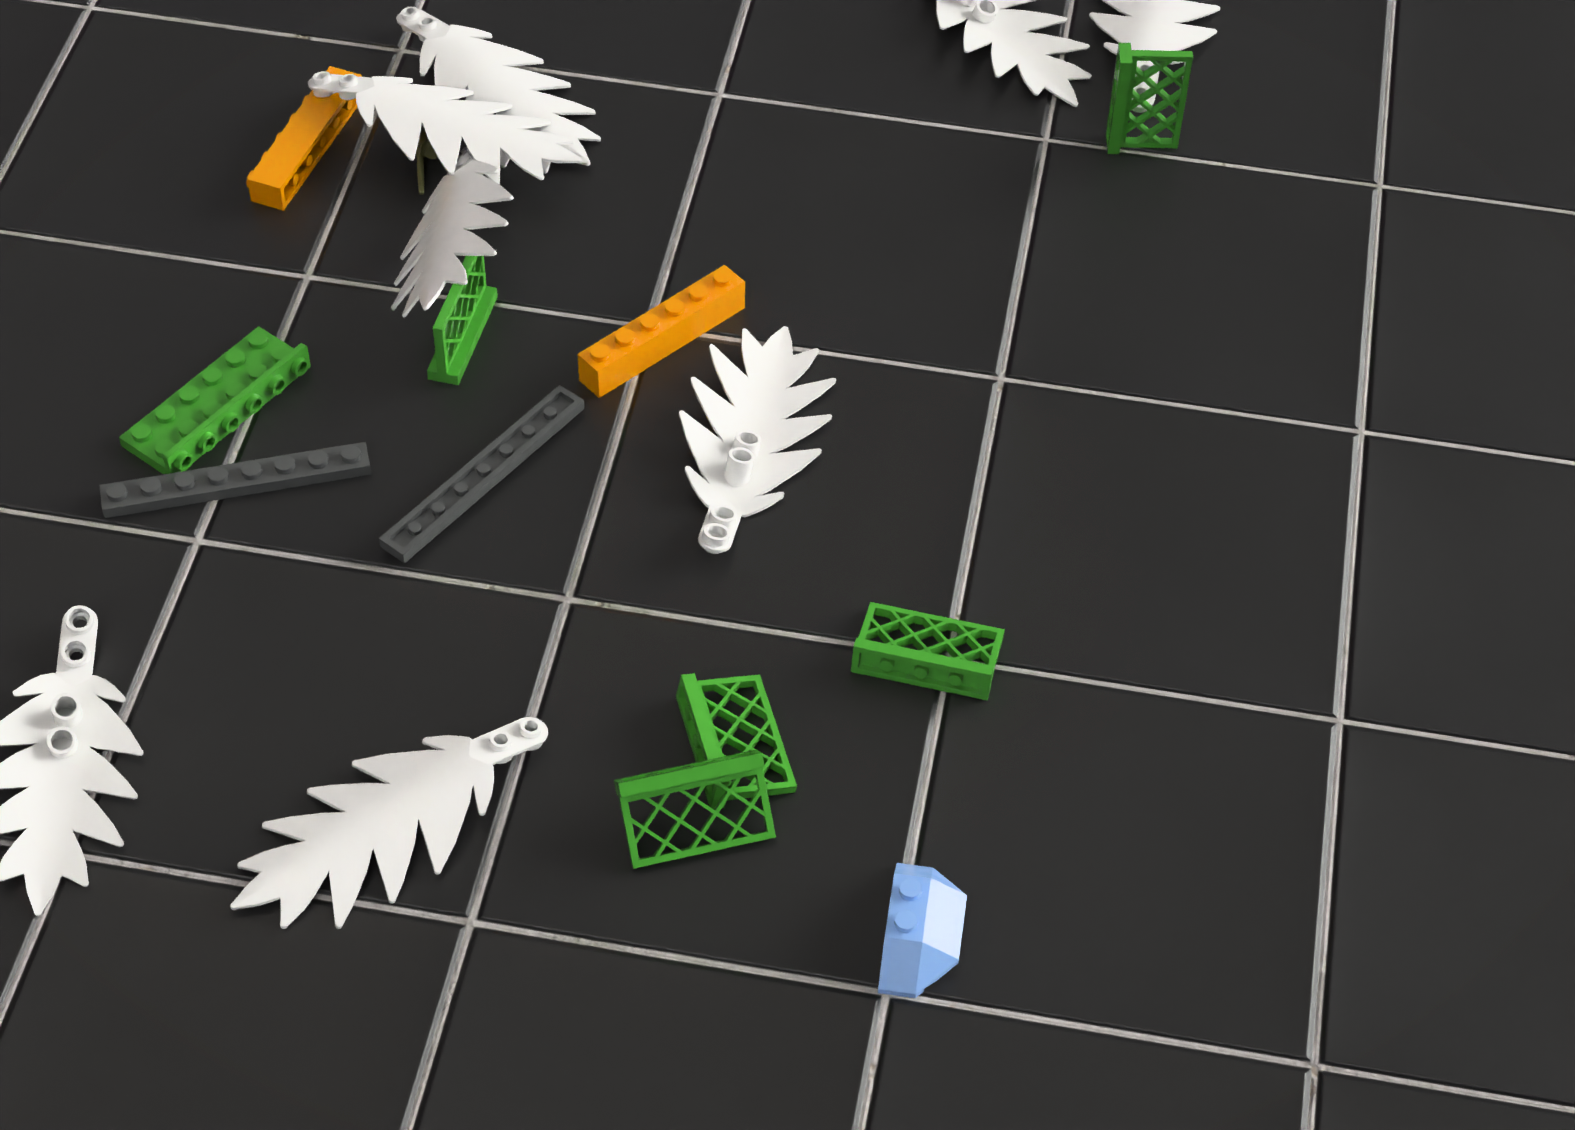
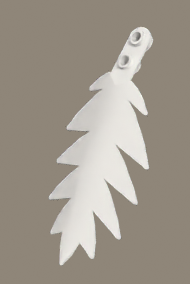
M936 0V17L941 30L967 21L963 33V49L965 53H970L992 44L990 53L995 77L1000 78L1017 65L1024 83L1034 96H1038L1043 89H1046L1073 107L1078 106L1074 89L1069 81L1090 79L1092 75L1074 64L1048 55L1087 50L1090 45L1072 39L1031 32L1065 23L1067 17L1041 12L1007 9L1037 0Z
M1102 0L1126 16L1089 13V17L1096 25L1118 43H1131V50L1181 51L1204 42L1217 34V30L1180 23L1209 16L1220 11V7L1186 0ZM1105 42L1103 46L1111 53L1117 55L1118 44ZM1137 61V67L1143 72L1154 65L1151 61ZM1173 61V62L1170 63V64L1173 65V64H1178V63H1183V62H1175V61ZM1159 71L1150 77L1156 84L1158 83ZM1143 81L1133 89L1140 95L1150 87ZM1156 94L1146 101L1153 105ZM1141 105L1132 109V111L1138 113L1147 111Z
M406 7L397 15V23L401 25L402 30L418 35L419 40L424 42L419 59L421 76L426 75L435 60V86L466 90L468 88V90L473 91V95L466 96V101L497 102L512 105L511 109L497 112L496 115L549 120L551 125L526 130L550 133L573 139L574 144L559 146L582 159L580 164L586 166L591 164L579 140L600 142V136L584 126L559 115H595L596 111L570 100L538 92L540 90L570 88L571 84L569 82L532 71L514 68V66L543 64L542 58L483 40L492 38V34L465 26H449L416 7ZM500 149L501 168H505L510 158ZM542 161L544 174L548 173L551 162Z
M327 71L315 73L313 78L308 81V86L313 90V94L316 97H328L334 93H339V97L343 100L356 99L359 113L368 127L373 125L374 109H376L378 117L394 143L410 161L415 159L423 125L432 148L450 175L455 173L462 139L474 160L486 162L498 168L499 172L497 174H485L489 179L500 184V149L522 170L539 180H544L542 161L582 163L580 157L559 146L574 144L573 139L550 133L526 130L551 125L549 120L489 115L511 109L512 105L508 103L455 100L473 95L472 90L408 84L413 83V79L405 77L373 76L369 78L358 77L354 74H330Z
M467 146L460 151L462 154L458 156L455 173L453 175L447 173L443 176L422 209V213L425 215L400 256L401 260H404L415 247L394 282V285L397 286L413 268L391 306V309L394 311L413 288L402 314L404 318L418 300H420L423 310H428L440 295L446 283L466 285L468 283L466 270L456 256H495L497 254L485 240L468 230L505 227L509 224L500 215L475 205L511 201L513 196L500 184L482 175L497 174L499 170L489 163L474 160Z
M783 326L774 333L763 347L747 329H742L741 352L746 375L713 344L709 345L714 368L730 403L696 377H691L690 382L717 436L683 410L679 411V418L686 441L703 478L690 466H685L684 471L698 498L709 508L698 536V543L707 552L712 554L728 551L732 545L741 517L745 518L756 514L783 499L784 492L765 493L800 472L817 458L822 451L820 448L776 453L815 432L832 419L831 414L785 418L810 404L836 383V378H830L790 387L808 370L818 355L819 349L814 348L793 355L792 340L786 326Z
M83 605L71 607L63 616L56 673L37 676L13 691L15 697L41 695L29 700L0 721V747L32 745L0 763V790L26 788L0 806V835L25 830L12 844L0 862V882L24 875L27 894L36 916L42 914L53 897L62 876L83 887L89 885L87 863L74 832L117 847L124 846V841L114 824L85 791L132 800L138 798V794L129 782L102 755L92 749L142 756L144 754L131 730L110 706L100 699L104 698L119 703L126 701L125 696L115 685L105 678L92 675L98 619L93 610ZM78 620L87 622L86 626L81 628L74 627V623ZM74 652L83 654V657L79 660L70 659L71 654Z
M525 717L474 739L454 735L423 738L422 744L438 750L390 753L352 761V767L384 783H353L310 787L307 789V795L341 812L290 816L263 822V829L302 842L263 851L238 862V869L259 874L246 885L231 903V910L257 907L280 900V927L286 929L306 909L329 873L335 927L341 929L354 906L366 876L372 851L375 854L388 901L391 904L395 903L404 882L415 846L418 821L434 873L438 875L441 873L456 844L470 804L472 788L475 794L478 813L480 816H484L493 791V765L507 763L513 756L524 751L539 749L547 739V726L537 718Z

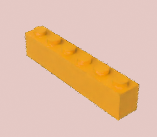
M329 66L326 70L330 74H354L362 77L361 74ZM313 90L309 95H306L296 113L290 116L288 124L282 132L277 134L272 146L263 153L261 161L254 170L249 172L246 185L249 188L251 202L284 211L357 109L356 99L343 100L339 97V93H334L328 97H316L313 94Z
M726 265L706 275L578 353L579 381L598 398H601L745 308V281Z

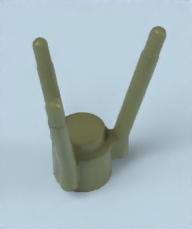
M425 129L420 133L419 147L415 154L417 157L419 195L424 194V157L429 159L438 158L427 138Z

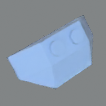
M903 863L896 864L884 937L878 993L916 998L924 992L926 987L940 979L959 962L967 895L933 867Z

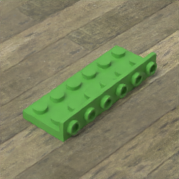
M258 326L119 437L121 446L162 474L186 471L197 459L206 452L211 451L219 441L229 433L234 432L241 423L257 413L273 397L282 393L295 379L306 373L311 367L308 347L300 343L297 347L293 348Z

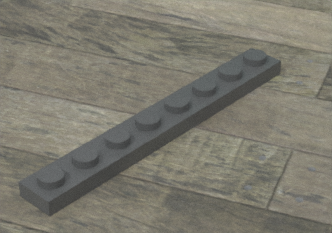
M561 385L556 387L379 538L380 547L405 564L585 409L584 400Z
M366 442L99 486L104 518L371 475L372 473Z

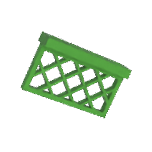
M1118 43L1106 127L1107 154H1119L1120 147L1178 148L1193 61L1192 51L1131 50V43ZM1137 61H1151L1154 65L1143 72L1137 67ZM1173 61L1184 62V66L1175 72L1167 67ZM1161 70L1167 77L1156 84L1150 77ZM1144 81L1150 88L1139 95L1133 88ZM1174 82L1180 89L1169 95L1163 89ZM1157 93L1164 100L1152 106L1146 100ZM1141 105L1147 111L1136 118L1130 111ZM1171 105L1176 112L1165 118L1160 111ZM1154 116L1160 123L1149 129L1143 122ZM1136 127L1143 132L1138 137H1126V134ZM1165 128L1173 133L1172 138H1159L1156 134Z
M465 256L462 265L466 270L468 283L466 285L452 284L433 326L435 354L427 369L428 380L459 385L498 297L497 288L486 285L484 256Z
M870 602L859 637H856L853 646L851 672L988 700L1005 629ZM874 616L889 618L891 622L880 626L874 619ZM913 623L920 624L925 629L914 633L908 625ZM899 629L905 635L893 640L887 633ZM947 630L954 631L959 636L947 639L942 632ZM933 636L939 642L927 647L921 640ZM879 637L884 643L871 641V639ZM983 637L995 641L982 647L975 639ZM967 643L972 649L970 652L961 654L955 648ZM913 644L917 650L905 648V646ZM947 651L951 657L939 655V653ZM981 658L985 664L973 662V660Z
M695 673L682 674L676 699L695 761L700 762L726 756L721 750L725 744L732 746L740 752L756 750L754 747L761 740L774 749L771 757L762 753L765 766L763 767L764 775L770 768L781 774L784 782L773 783L765 778L768 796L795 793L797 784L760 674L698 681ZM753 687L756 696L750 701L736 693L739 688ZM715 691L724 696V698L717 705L705 698L703 692ZM729 700L745 708L739 717L724 709ZM751 712L764 719L765 724L761 729L745 720ZM717 716L733 724L727 733L714 726L713 720ZM738 728L754 736L749 745L733 737ZM755 775L745 777L751 781L748 786L735 787L733 791L743 798H752L758 789ZM729 780L720 783L729 787L732 781ZM716 784L706 785L704 788L709 806L714 809L726 791ZM730 795L727 800H735L737 798Z
M751 750L614 780L632 868L635 869L776 838L763 771L765 766L762 752ZM755 775L758 789L750 801L733 791L741 778ZM733 780V781L731 782V784L729 785V787H727V786L723 785L722 783H720V782H725V781ZM716 784L726 791L714 809L698 799L706 785ZM697 788L693 795L685 791L688 789ZM678 791L690 798L679 817L662 807L670 793ZM662 795L657 803L650 799V797ZM730 795H733L747 805L736 823L719 813ZM759 798L762 810L755 806V803ZM644 799L655 807L642 825L631 818L628 802ZM695 802L711 812L700 831L683 821ZM751 809L763 815L766 831L750 834L740 827ZM659 810L676 820L664 839L648 829V826ZM717 816L733 827L724 840L715 842L706 836L705 833ZM632 823L640 828L636 836L634 835ZM680 824L697 834L689 848L679 849L669 843ZM738 830L745 834L743 836L734 837ZM644 832L662 842L654 855L639 858L637 843ZM702 838L709 842L698 845ZM666 846L674 850L662 853Z

